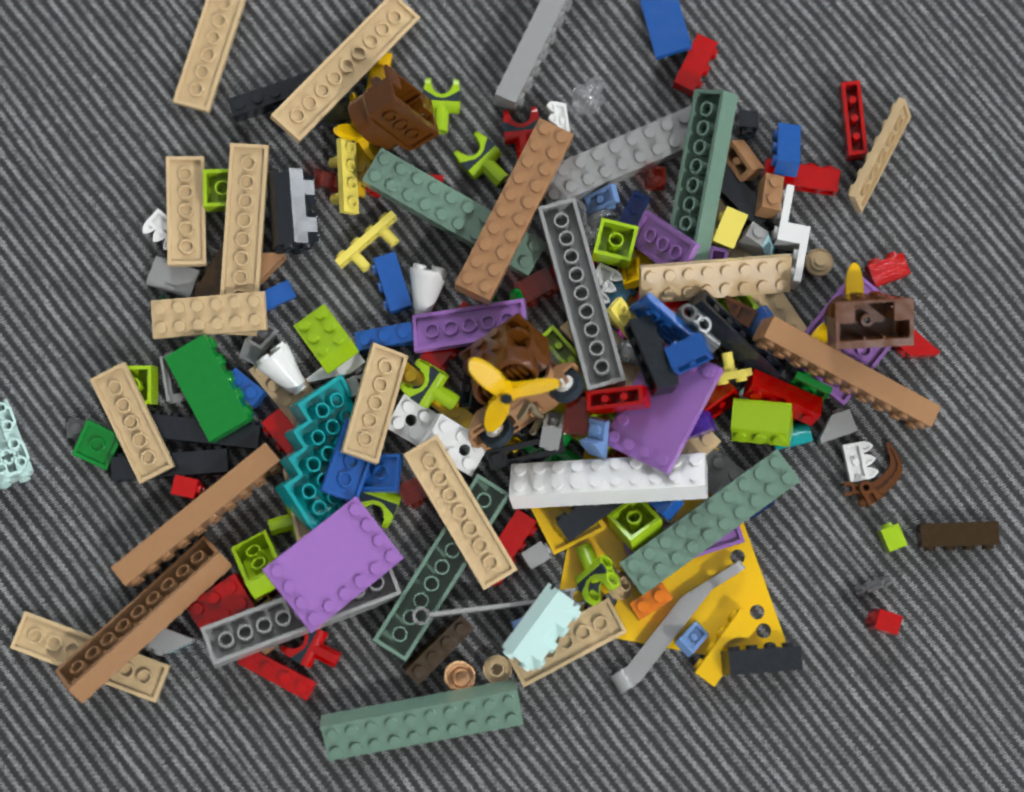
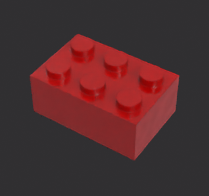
M234 573L199 596L195 602L187 607V610L200 629L260 605L245 585L240 573Z

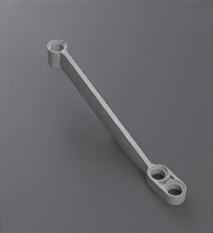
M741 560L691 590L677 601L628 666L610 677L620 694L629 690L644 678L711 590L745 569Z
M579 588L560 590L574 601L573 606L576 604L582 605L586 602L585 599L581 602H576L573 599L574 592L579 591ZM536 599L432 612L425 607H418L413 611L412 618L415 623L425 625L433 617L531 606ZM421 610L427 613V618L423 622L417 619V613Z

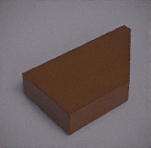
M726 296L725 300L729 313L743 326L750 328L758 310Z

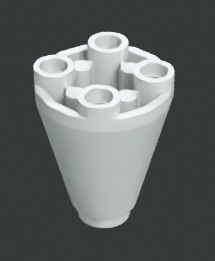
M413 263V267H410L414 314L432 312L447 277V272H445L443 267L432 266V269H427V266Z
M282 341L270 350L272 352L271 355L267 353L257 360L256 364L258 366L256 367L295 396L306 387L304 384L305 380L288 344H284Z

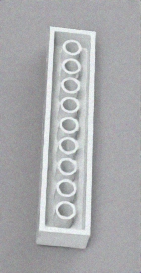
M680 454L669 475L631 457L511 464L509 499L513 509L708 499V465L706 454Z

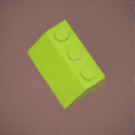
M742 398L733 399L731 418L732 441L790 447L793 433L792 403Z

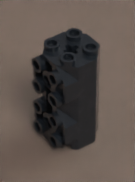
M288 167L284 168V172L280 173L279 169H274L268 173L267 178L272 248L275 254L292 252V255H301L303 251L311 250L314 243H317L320 238L317 228L318 214L311 210V206L317 202L314 189L315 177L309 175L303 168Z

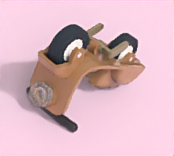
M549 349L550 362L539 373L538 379H557L560 382L559 387L541 394L523 396L512 402L505 421L493 432H488L485 429L484 415L487 406H483L475 412L470 421L468 429L469 442L475 448L482 447L484 450L500 448L510 441L514 433L533 421L535 422L529 433L532 436L535 435L544 421L543 415L556 407L559 403L574 401L582 393L584 381L581 377L582 371L577 364L572 362L560 363L562 358L557 350L552 351V349Z

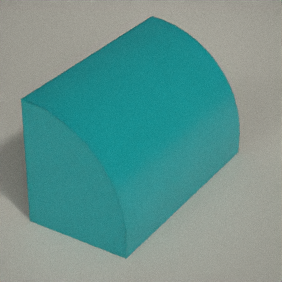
M801 421L793 423L790 447L811 443L813 437L809 425ZM772 445L773 451L777 449L781 450L789 448L786 446Z

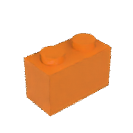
M660 583L628 605L639 621L673 598L664 584Z

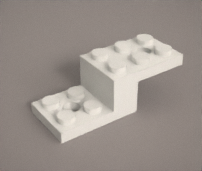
M787 184L782 192L780 212L773 219V223L776 225L771 231L770 237L775 249L793 252L790 253L792 255L790 289L795 290L801 283L811 227L788 222L795 185Z
M402 394L393 410L388 430L415 446L438 435L457 469L468 476H472L486 450L482 447L475 448L469 442L468 429L443 414L422 407L406 394ZM410 414L415 417V423L411 426L405 422L406 417ZM463 444L467 445L469 449L468 453L464 456L459 453V448Z

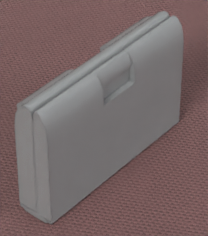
M156 256L146 285L185 298L192 297L194 287L201 276V270L192 267H168L167 259Z

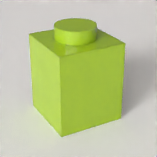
M892 522L881 525L882 530L877 531L886 553L908 545L899 523L894 525Z

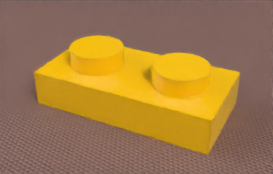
M639 256L631 259L628 269L622 268L625 290L639 287V265H642Z

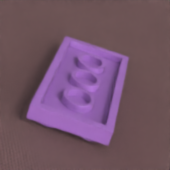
M649 210L644 211L637 225L639 229L634 247L657 264L693 261L700 247V244Z

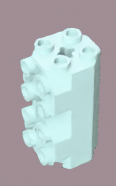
M3 399V402H0V489L9 488L12 486L11 483L17 481L20 483L29 481L31 479L30 476L34 473L25 443L22 441L15 416L7 399Z
M550 583L545 586L501 646L504 649L503 654L511 660L514 657L520 661L518 663L519 666L527 672L530 669L534 671L536 668L540 670L546 662L544 657L548 652L552 654L558 646L555 642L559 636L563 638L570 629L568 625L571 620L575 622L582 613L579 610L580 605L576 604L573 606L574 601L557 588L550 589L552 586Z

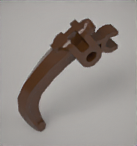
M890 442L884 445L889 456L888 469L872 483L869 481H863L859 484H853L849 481L842 483V486L850 488V492H844L842 496L856 495L859 507L867 508L883 498V495L896 484L903 472L902 461Z

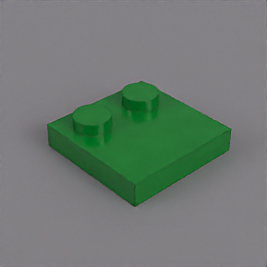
M797 371L789 381V384L823 398V401L831 394L833 389L812 378V375L805 371Z
M87 419L72 455L107 471L111 465V458H114L120 442L114 430L91 419Z

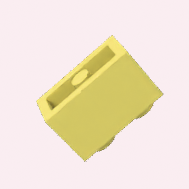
M729 206L726 207L725 211L721 210L717 221L720 223L718 228L714 227L711 245L729 249V253H732L748 215Z

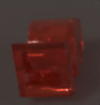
M653 166L649 167V170L645 172V189L647 191H666L665 167Z
M315 168L313 175L315 177L314 189L320 190L323 186L330 192L338 193V173L325 172L323 169Z

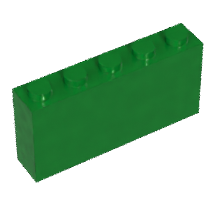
M203 334L164 358L208 441L217 442L255 419L252 415L254 414L253 409L243 399L245 395L242 389L237 387L234 382L236 380L234 374L225 365L227 363L225 357L221 353L219 354L216 348L218 346L217 342L212 336Z

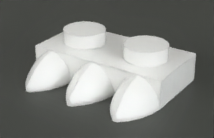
M549 102L546 105V108L549 110L548 121L570 132L566 103Z
M157 208L144 223L143 234L155 231L153 242L165 239L163 250H167V215Z
M599 263L596 274L604 303L608 304L610 299L606 293L617 291L612 282L622 281L623 278L617 270Z
M860 441L841 445L849 482L868 480L878 474L879 471L877 469L867 467L876 458L872 455L864 454L873 447L871 443Z

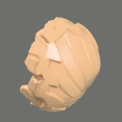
M453 661L444 671V682L451 690L473 687L475 683V671L465 661Z

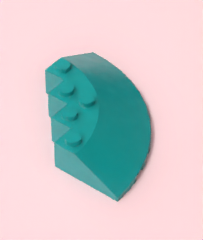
M342 374L326 382L288 407L298 422L297 425L284 433L294 450L279 460L289 478L277 485L275 489L285 505L309 531L313 530L341 508L344 502L319 491L344 419H350L354 405L351 391Z

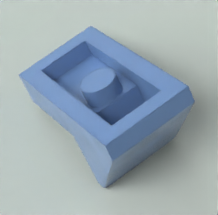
M609 184L584 197L588 215L615 209V204L620 202L616 184Z
M594 416L589 418L588 437L579 439V442L589 455L603 459L607 458L609 420Z
M695 621L675 640V644L687 657H690L709 634Z

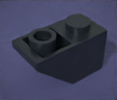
M739 110L736 116L735 137H739L741 140L753 139L759 128L758 111Z

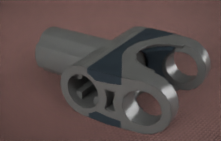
M688 303L682 305L678 313L672 311L696 333L701 332L712 353L718 349L721 341L709 332L712 323L704 313ZM684 308L690 310V317L685 315Z

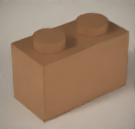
M745 140L730 141L726 163L740 182L753 181L765 169Z
M766 172L758 184L754 216L773 220L780 212L784 184L783 176Z

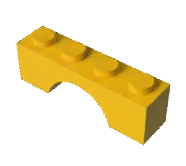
M742 609L733 610L727 618L729 620L728 624L725 627L721 626L716 633V636H718L716 641L708 644L705 649L706 655L703 659L699 658L693 666L695 668L693 673L713 687L716 686L723 676L721 651L724 645L729 640L737 637L749 639L760 623Z

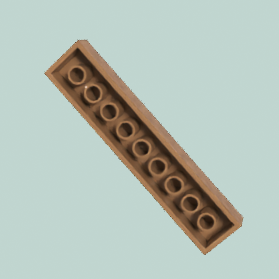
M539 118L455 282L454 290L490 306L538 211V207L541 205L572 144L573 133Z
M775 316L762 319L752 338V341L757 343V347L773 351L774 356L780 359L786 358L792 366L802 367L812 376L823 378L822 381L824 383L840 387L839 390L848 395L850 393L853 394L859 402H867L873 405L872 408L874 410L888 413L889 418L905 422V426L910 429L932 427L941 408L940 405Z
M265 442L110 568L125 586L139 587L146 581L145 577L150 573L153 575L161 569V564L165 561L170 562L177 556V551L181 548L184 550L192 544L191 540L196 536L199 538L207 532L206 528L209 525H215L221 521V516L225 512H232L238 506L237 503L241 499H248L253 494L251 491L256 487L261 488L268 482L267 478L272 474L274 476L279 474L283 470L282 464L279 461L281 459Z
M205 536L200 538L55 670L66 689L81 703L85 702L95 691L107 683L117 671L121 670L130 659L136 656L142 648L150 643L154 637L167 628L177 616L181 615L190 604L195 602L213 583L226 574L232 567L230 562Z

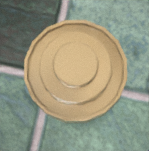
M816 248L807 254L805 268L811 275L821 277L832 269L833 258L827 250Z
M617 571L620 585L614 591L609 589L608 591L614 599L623 600L630 596L632 583L623 571Z
M493 655L485 661L483 674L491 683L506 681L511 677L512 665L506 657Z

